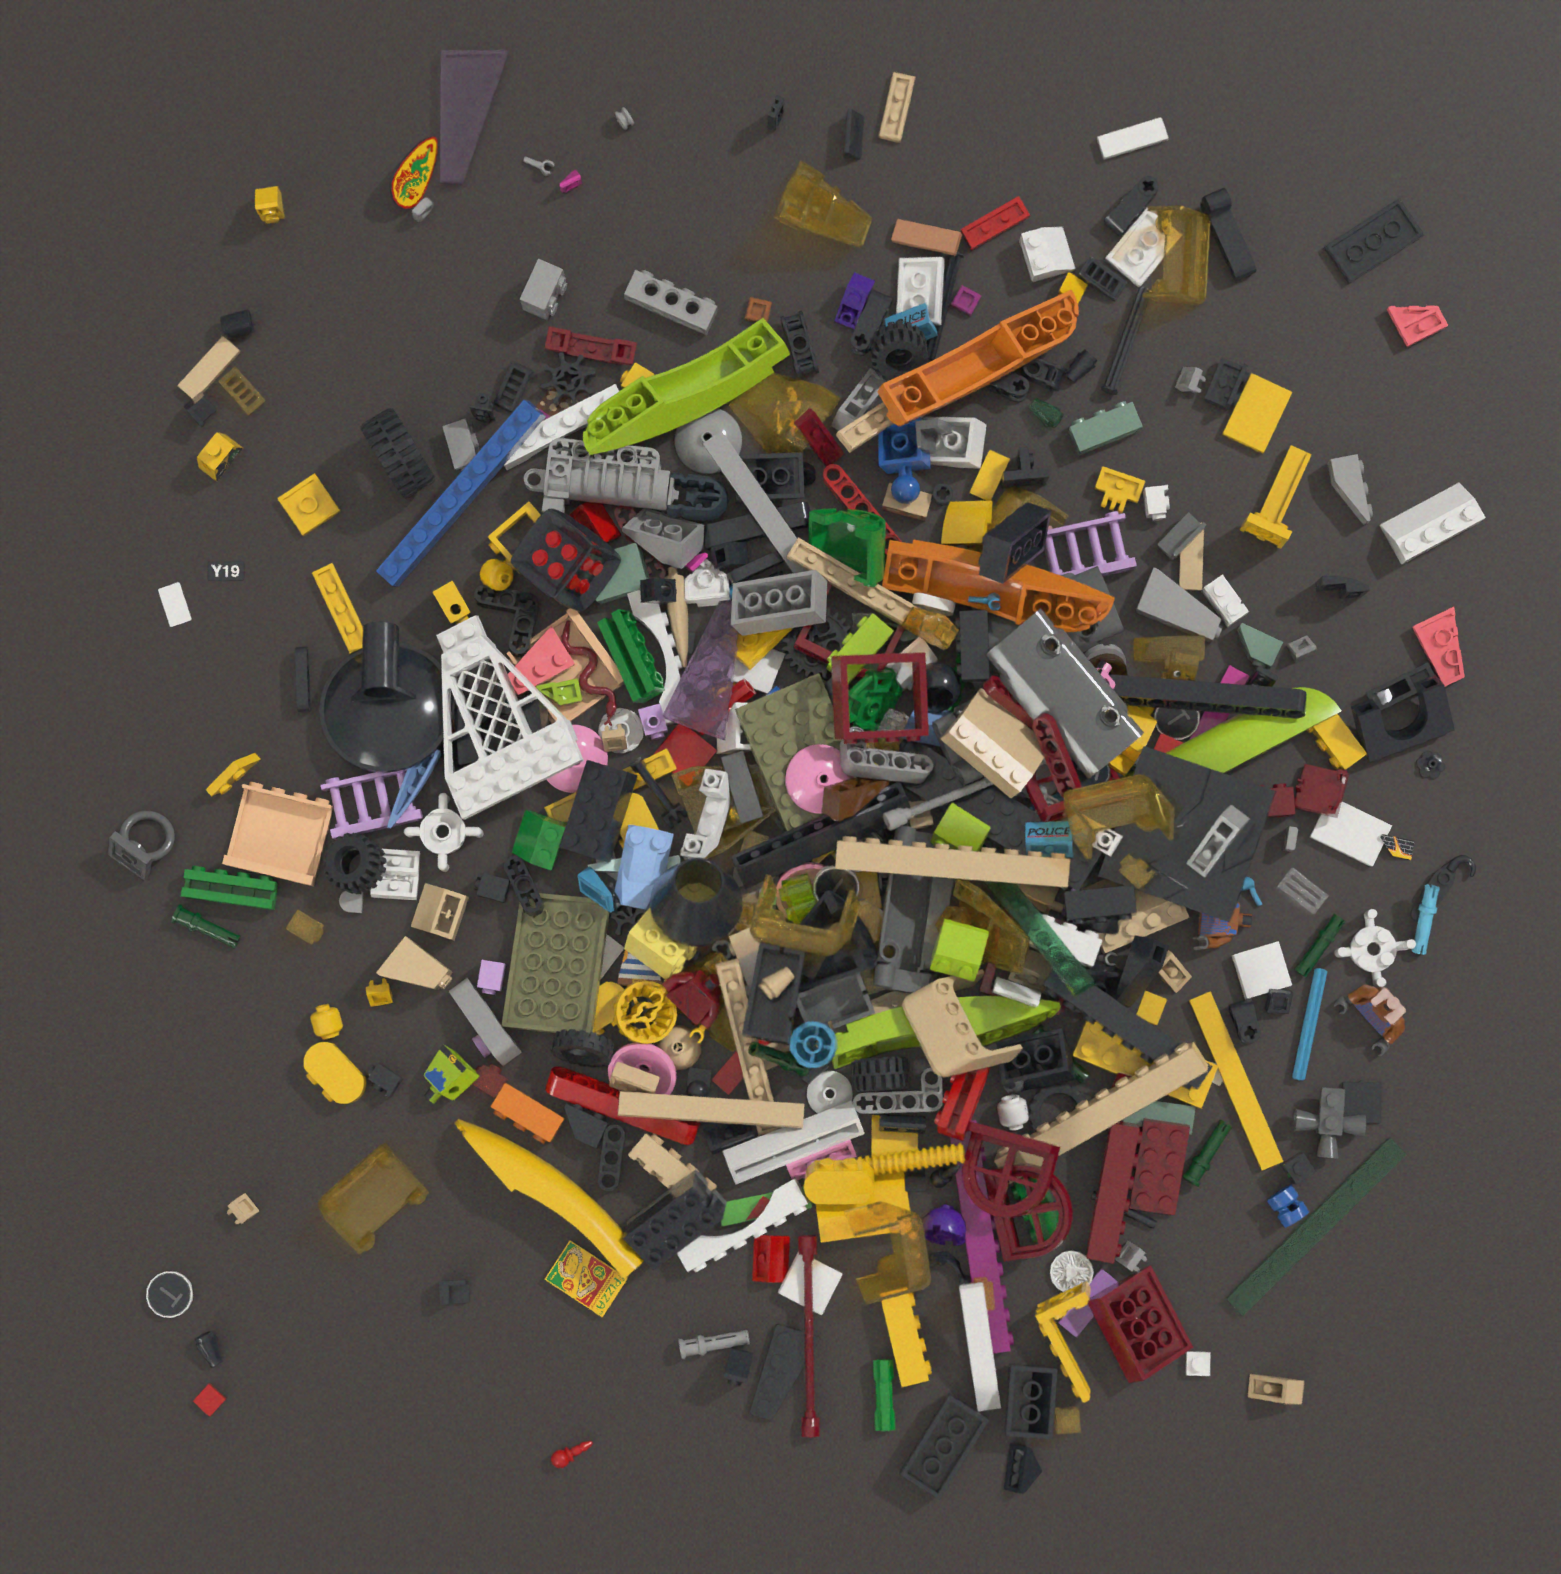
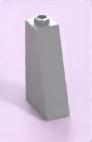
M1153 568L1135 613L1209 643L1214 638L1218 639L1223 626L1219 625L1221 618L1159 569Z

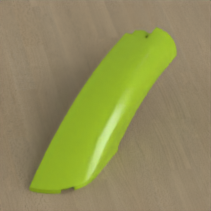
M762 318L728 342L697 359L647 378L641 376L601 403L587 420L588 426L586 431H583V442L589 455L632 445L671 431L719 408L773 374L772 366L790 355L785 342L766 320Z
M1304 687L1292 688L1301 689L1307 693L1306 715L1304 717L1283 718L1272 716V714L1271 716L1238 714L1166 752V754L1226 773L1341 712V709L1334 700L1318 690ZM1135 770L1127 773L1126 776L1120 777V780L1126 779L1130 786Z
M1004 996L958 997L982 1046L1028 1031L1042 1024L1047 1019V1016L1048 1018L1053 1017L1061 1007L1059 1002L1041 999L1039 1005L1033 1007ZM901 1006L846 1024V1031L835 1033L837 1051L831 1062L835 1070L851 1064L856 1059H867L878 1054L920 1047L921 1045Z

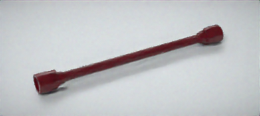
M801 1235L798 1236L799 1255H802V1261L804 1262V1319H806L804 1320L806 1322L804 1323L806 1325L804 1326L806 1328L804 1329L806 1331L804 1333L806 1334L805 1417H801V1436L811 1438L820 1436V1417H816L814 1409V1335H812L814 1334L812 1332L814 1331L812 1329L814 1327L812 1326V1261L814 1260V1255H817V1236Z

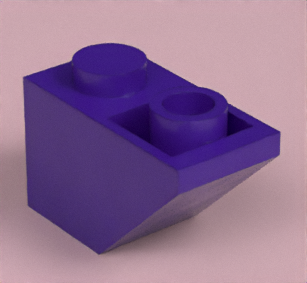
M854 272L846 287L835 322L855 330L858 318L865 308L867 299L873 289L874 280Z

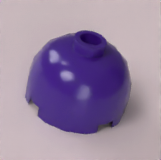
M941 1205L940 1208H934L925 1215L921 1224L920 1235L923 1234V1239L939 1245H945V1241H953L952 1246L962 1245L966 1241V1222L963 1216L954 1210L953 1206Z

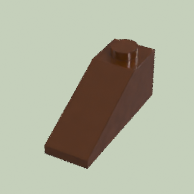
M855 777L825 786L822 813L830 816L835 821H842L844 818L853 816L889 785V780Z

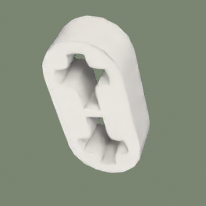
M915 593L912 601L913 605L924 611L944 616H953L956 604L953 601L924 593Z

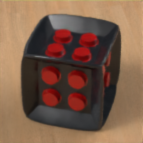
M553 508L546 510L535 521L511 558V564L534 586L563 606L576 611L586 610L597 599L617 571L621 562L620 555L597 534L578 523L573 517Z

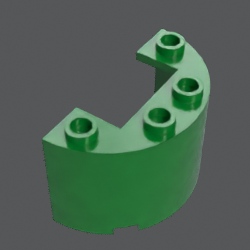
M836 508L809 511L808 543L853 570L862 572V574L855 575L854 580L863 583L866 587L877 586V583L884 578L886 521L874 513L855 509H847V512H836Z

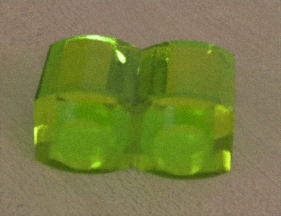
M808 873L782 880V888L778 889L782 902L786 901L788 908H785L788 920L793 921L796 927L818 902Z

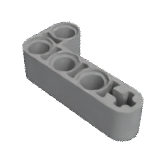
M859 727L850 728V732H863ZM844 739L840 742V766L842 771L849 776L920 784L925 781L933 769L932 760L925 755L867 748V743H864V739H857V744H844Z
M468 978L449 990V993L487 1048L502 1066L522 1053Z
M927 1068L921 1074V1091L860 1093L854 1097L853 1106L858 1113L862 1114L937 1111L942 1106L943 1101L942 1077L937 1075V1082L929 1085L925 1081V1075L927 1072L934 1071L932 1068ZM906 1095H911L915 1098V1105L910 1109L904 1107L902 1103ZM928 1095L937 1096L938 1105L936 1107L930 1108L926 1105L925 1101ZM862 1096L865 1097L866 1101H873L872 1096H877L875 1102L877 1110H872L873 1105H867L865 1110H861V1106H857L856 1102L860 1101ZM889 1096L892 1099L891 1108H881L879 1103L881 1097Z

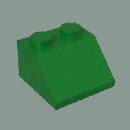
M526 809L512 853L531 864L552 870L557 863L561 850L560 844L567 823Z

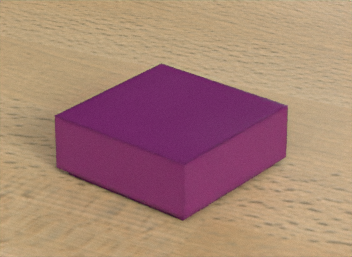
M962 285L951 306L971 317L982 295Z

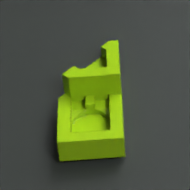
M578 678L536 686L543 695L560 706L583 701Z

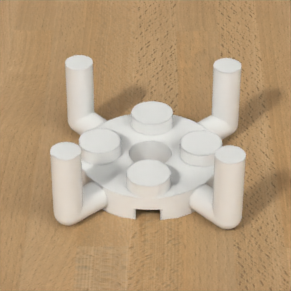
M446 793L439 795L438 809L430 812L423 819L420 827H406L404 829V834L407 837L420 836L425 847L431 852L438 854V868L443 872L449 870L447 854L460 849L466 836L481 838L484 835L483 830L479 827H465L462 818L454 811L448 809L450 797ZM441 825L449 828V834L445 838L438 837L436 833L437 828Z
M1370 909L1364 913L1366 927L1355 934L1350 947L1336 949L1335 956L1339 958L1351 956L1354 963L1361 969L1372 972L1373 985L1379 988L1386 985V980L1381 977V971L1394 962L1397 951L1412 949L1416 946V942L1412 939L1395 942L1394 937L1388 930L1375 926L1374 918L1377 916V911ZM1372 942L1379 946V952L1375 956L1370 955L1367 951V946Z

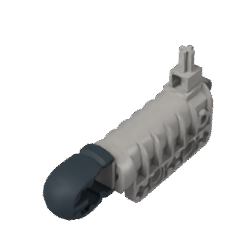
M556 438L549 445L546 470L530 469L524 475L526 488L531 491L544 492L542 513L550 508L564 513L565 504L570 505V500L666 510L668 517L671 518L682 516L684 519L711 521L721 516L726 510L729 500L727 489L716 478L688 474L684 477L682 473L675 472L670 477V471L661 470L658 451L647 447L628 445L608 452L589 455L587 450L577 449L580 446L585 447L583 440ZM558 444H562V448H558L556 450L553 449V447L556 448ZM625 451H629V452H631L633 455L622 454V453L625 452ZM536 474L541 480L538 485L533 486L528 483V478ZM675 486L694 488L686 493V502L690 503L693 507L684 506L683 504L672 505L674 500L678 501L679 491L674 489Z

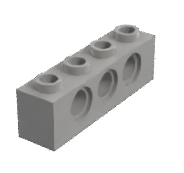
M634 271L624 293L625 300L700 333L708 334L718 312V308L713 300L706 297L700 299L694 296V292L686 288H682V290L675 288L674 284L666 279L659 281L653 278L654 275L648 271ZM650 287L658 290L654 296H648L645 292ZM674 296L678 299V302L674 305H669L666 303V299ZM691 305L699 308L695 314H689L686 309Z

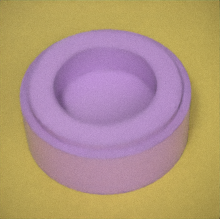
M479 1035L472 1038L484 1058L491 1054Z

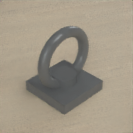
M154 811L136 812L123 822L119 833L115 831L110 836L108 855L145 881L150 875L152 861L163 858L172 849L175 840L173 826L160 813ZM152 820L159 823L163 827L166 836L163 846L155 852L146 853L139 843L134 840L129 841L130 828L136 822Z

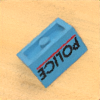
M926 303L885 318L886 326H888L889 322L895 324L897 321H902L903 324L910 322L912 327L918 326L919 331H923L926 340L938 336L937 329L929 318Z
M1072 821L1025 823L1026 855H1028V851L1042 852V857H1051V853L1065 854V857H1073Z

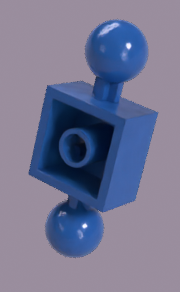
M922 417L903 426L892 424L878 434L879 467L887 474L899 473V477L892 483L891 493L893 498L902 504L914 502L920 494V485L912 477V471L931 469L930 453L917 447L915 421L924 420Z

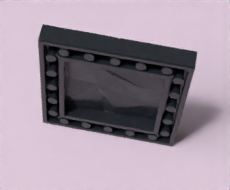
M1144 746L1114 832L1123 837L1112 856L1105 855L1098 876L1124 886L1134 885V889L1231 922L1277 791ZM1230 805H1233L1250 819L1204 878L1186 863L1220 815Z

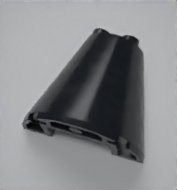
M830 890L824 893L781 946V954L785 955V947L804 950L807 953L813 940L831 948L814 979L802 975L800 991L871 970L877 965V962L874 961L878 957L877 950L867 927L855 910L851 912L850 909H847L844 906L847 902Z

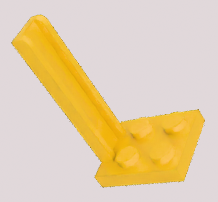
M1290 445L1260 513H1250L1244 520L1240 531H1247L1256 535V538L1276 544L1280 549L1285 545L1292 531L1288 530V526L1281 523L1312 454Z
M1087 1280L1037 1304L1038 1309L1035 1315L1044 1337L1048 1336L1052 1343L1050 1344V1349L1055 1357L1059 1356L1062 1362L1060 1367L1066 1378L1070 1377L1073 1385H1071L1073 1393L1077 1398L1080 1397L1083 1403L1090 1399L1091 1389L1054 1319L1062 1318L1067 1314L1066 1311L1074 1307L1077 1310L1088 1304L1087 1301L1090 1300L1091 1287Z

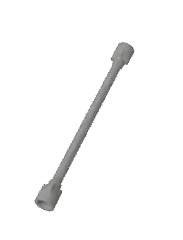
M1054 746L1051 750L1057 751V748ZM1045 757L1040 763V765H1047ZM985 778L956 789L953 792L951 791L948 794L946 793L940 797L913 806V808L890 810L883 813L884 822L889 830H893L908 823L907 820L911 819L912 816L963 797V795L966 796L971 794V792L981 790L993 785V783Z

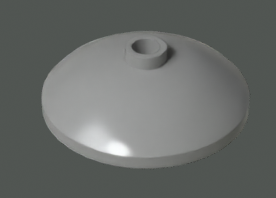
M717 408L678 427L675 432L674 441L677 455L682 463L690 470L700 474L722 472L703 446V443L706 442L704 436L710 434L713 437L722 431L735 451L740 454L742 435L734 418L727 412Z

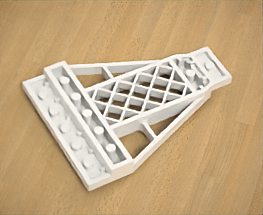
M475 615L436 635L444 653L441 655L445 779L462 819H467L584 761L576 743L578 739L570 720L496 648V645L487 637L479 616ZM486 664L494 667L491 680L482 677ZM504 665L532 692L530 696L520 701L518 700ZM477 666H479L477 675L474 674V673L468 672V671H470V670L476 668ZM467 674L475 677L471 690L462 687ZM481 679L489 682L485 695L477 692ZM495 685L503 688L500 700L491 698ZM462 690L470 692L467 701ZM451 691L465 722V727L452 734ZM475 695L484 698L480 710L471 707ZM538 698L556 716L557 721L532 734L521 707ZM489 700L498 703L494 716L485 713ZM503 705L512 709L508 721L499 718ZM471 710L478 713L476 721L473 718ZM484 715L493 718L488 731L479 728ZM498 721L507 724L503 736L494 733ZM512 726L520 729L517 742L508 739ZM479 731L487 733L484 742ZM469 733L479 759L453 773L452 741ZM492 736L501 739L497 751L488 748ZM506 741L513 743L505 747Z

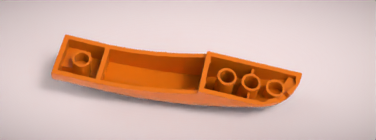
M1067 291L1007 318L943 356L883 383L877 393L889 410L886 414L889 420L897 426H903L987 386L1064 342L1075 330L1079 315L1078 303L1073 291Z
M893 540L889 541L882 587L889 590L913 594L924 593L980 610H987L990 613L1012 620L1017 625L1024 623L1041 608L1053 622L1054 627L1063 629L1065 632L1084 631L1098 621L1101 622L1108 615L1114 603L1115 597L1030 565L1023 567L1002 584L979 575L980 565L978 562L982 552L913 540L912 544ZM991 593H997L1000 596V601L992 602L1000 603V609L991 610L988 604L968 602L969 596L988 597Z

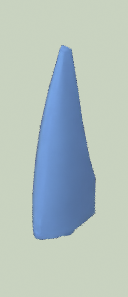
M436 750L423 762L407 769L387 825L388 828L391 829L426 783L441 757L439 750Z

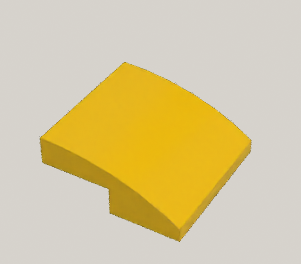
M993 501L950 502L944 519L941 544L982 545V539L987 532V524H991Z
M872 1115L871 1157L872 1155L878 1157L880 1154L885 1156L887 1153L892 1155L894 1152L900 1154L901 1151L907 1153L908 1150L914 1152L915 1149H918V1133L880 1131V1115Z

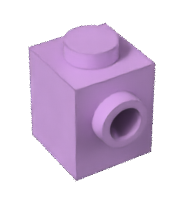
M656 704L638 709L646 738L651 737V740H657L665 737L664 733H667L668 730L661 705Z
M486 960L481 961L477 987L482 988V993L495 995L496 991L502 992L506 964Z

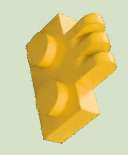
M1102 466L1095 486L1096 490L1105 492L1100 507L1105 508L1107 501L1110 500L1112 502L1109 510L1113 511L1116 503H1119L1118 513L1122 514L1127 500L1138 503L1145 481Z

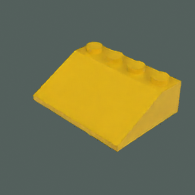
M895 1170L891 1174L889 1171L886 1174H882V1172L879 1175L874 1174L873 1194L864 1204H816L821 1242L913 1230L908 1193L905 1192V1174L903 1170H900L898 1173Z

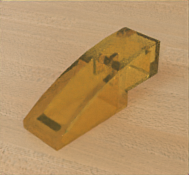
M1205 636L1134 638V661L1179 662L1203 661L1205 659Z

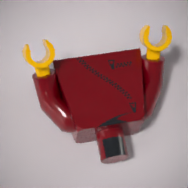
M697 970L693 973L690 971L674 973L661 984V988L651 989L649 996L652 997L655 993L660 994V997L654 1001L655 1004H660L663 1001V994L666 993L665 996L695 1025L700 1023L699 1028H694L690 1034L691 1038L693 1033H700L701 1038L697 1041V1043H700L704 1038V1031L706 1029L709 1030L720 1013L721 1001L719 996L722 990L718 987L720 985L719 977L714 973L707 976L702 970Z

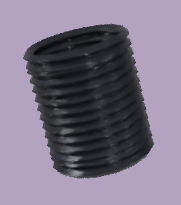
M248 309L220 316L222 330L227 340L228 338H235V336L255 332L253 320Z

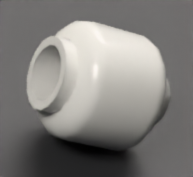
M1016 1094L1001 1098V1102L997 1105L1000 1124L1009 1127L1010 1130L1023 1128V1124L1029 1120L1026 1100L1019 1098V1095Z

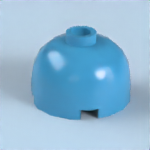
M806 1022L794 1030L790 1039V1050L799 1064L808 1068H818L828 1064L835 1056L837 1038L834 1031L828 1025L821 1022Z

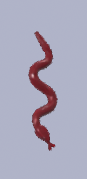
M567 620L561 635L562 644L569 654L584 655L589 658L588 665L579 676V685L587 694L606 695L609 698V702L606 705L608 719L604 722V725L609 724L612 726L610 719L615 715L617 708L615 694L607 687L591 686L588 684V678L598 664L597 654L587 647H572L569 645L571 622Z

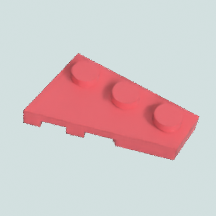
M1454 607L1412 627L1436 676L1445 687L1465 677L1461 650L1459 649Z
M551 626L515 667L536 687L570 669L575 663ZM511 671L508 673L517 697L530 691Z

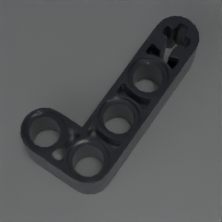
M1221 188L1203 196L1200 207L1233 280L1237 281L1256 273L1257 270L1230 210L1232 202L1226 188Z

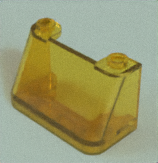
M384 1143L378 1146L326 1192L319 1200L318 1207L323 1218L360 1255L373 1247L375 1243L374 1232L405 1204H421L426 1199L429 1191L393 1149Z

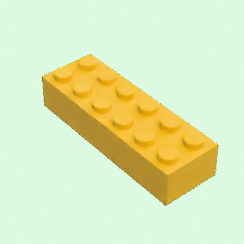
M1086 1020L1071 1054L1076 1059L1115 1075L1120 1072L1134 1076L1136 1075L1135 1071L1145 1065L1150 1067L1155 1064V1062L1149 1064L1141 1059L1139 1056L1142 1053L1136 1049L1130 1051L1120 1044L1122 1040L1114 1035L1111 1038L1101 1031L1103 1027L1095 1022L1092 1025ZM1206 1061L1213 1067L1198 1090L1191 1088L1189 1091L1180 1086L1166 1094V1096L1201 1109L1218 1065Z

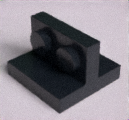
M1020 447L1016 456L1018 470L1005 471L1001 477V489L1046 485L1050 477L1049 467L1032 469L1034 467L1033 453H1029L1028 447Z

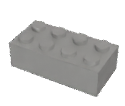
M817 570L733 583L731 625L744 636L826 623L827 580Z

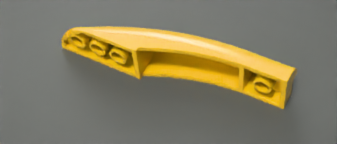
M460 1119L454 1122L457 1128L462 1131L469 1144L511 1192L518 1190L538 1200L569 1221L600 1250L623 1278H626L644 1262L623 1239L624 1231L592 1197L566 1175L537 1155L498 1134Z

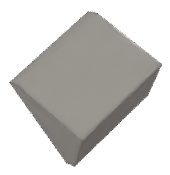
M1308 636L1287 644L1295 663L1316 654L1317 647Z

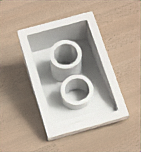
M922 417L924 420L938 418L951 424L952 433L935 435L936 453H930V464L981 469L986 432L985 423L976 418Z

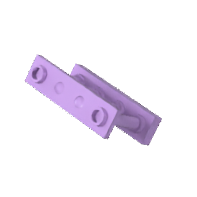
M1118 511L1105 514V518L1052 529V526H1049L1045 549L1050 571L1058 575L1066 573L1076 575L1098 566L1102 576L1135 570L1137 566L1135 557L1129 558L1125 554L1119 528V522H1123L1126 518L1125 513L1119 514ZM1110 525L1117 555L1114 562L1107 563L1103 559L1096 527ZM1088 530L1095 560L1093 566L1087 568L1081 564L1074 532ZM1065 534L1073 567H1071V571L1063 573L1059 569L1052 537Z
M407 769L389 773L375 772L344 780H339V777L325 780L326 784L321 785V789L324 792L330 790L337 820L336 828L330 829L332 838L336 840L338 836L344 837L345 833L364 834L388 828L387 825L392 812L390 811L383 778L397 775L399 788H401ZM375 780L382 814H380V818L371 820V817H368L361 783ZM352 785L359 819L358 823L349 825V822H346L339 788ZM411 803L393 827L423 820L422 811L420 809L416 810V807Z

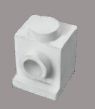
M1168 485L1146 487L1144 489L1146 518H1152L1153 521L1166 519V510L1170 508L1168 496H1164V494L1168 491Z

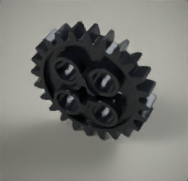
M828 608L826 610L825 624L829 626V631L820 633L816 628L819 624H813L807 635L809 641L814 643L816 638L818 641H822L835 633L836 637L823 641L821 647L827 649V645L835 643L839 646L840 651L844 646L842 641L847 637V632L851 629V626L844 627L843 624L846 618L838 620L839 612L832 616L830 615L831 609ZM803 626L794 627L786 635L788 638L781 640V643L787 644V646L782 648V652L789 653L784 657V660H792L790 668L797 666V674L805 671V678H808L810 673L813 675L819 673L823 679L826 678L828 672L832 675L826 669L828 665L820 661L810 663L806 659V654L800 653L793 648L797 640L796 636L801 632Z

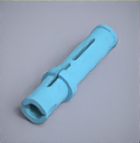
M1425 885L1422 904H1419L1418 908L1420 915L1414 939L1416 946L1411 950L1417 954L1421 953L1424 955L1427 953L1433 916L1437 913L1436 902L1440 888L1431 885V888L1430 885Z

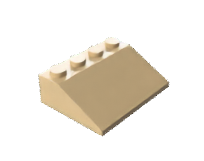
M982 688L977 691L941 737L945 744L1010 798L1023 789L1044 759L1035 733L993 700Z
M1104 879L1082 890L1120 887L1124 885ZM1134 889L1137 909L1136 916H1132V920L1121 921L1118 934L1097 933L1099 934L1098 939L1102 940L1100 945L1102 954L1133 942L1135 935L1145 937L1188 919L1189 915L1186 908Z

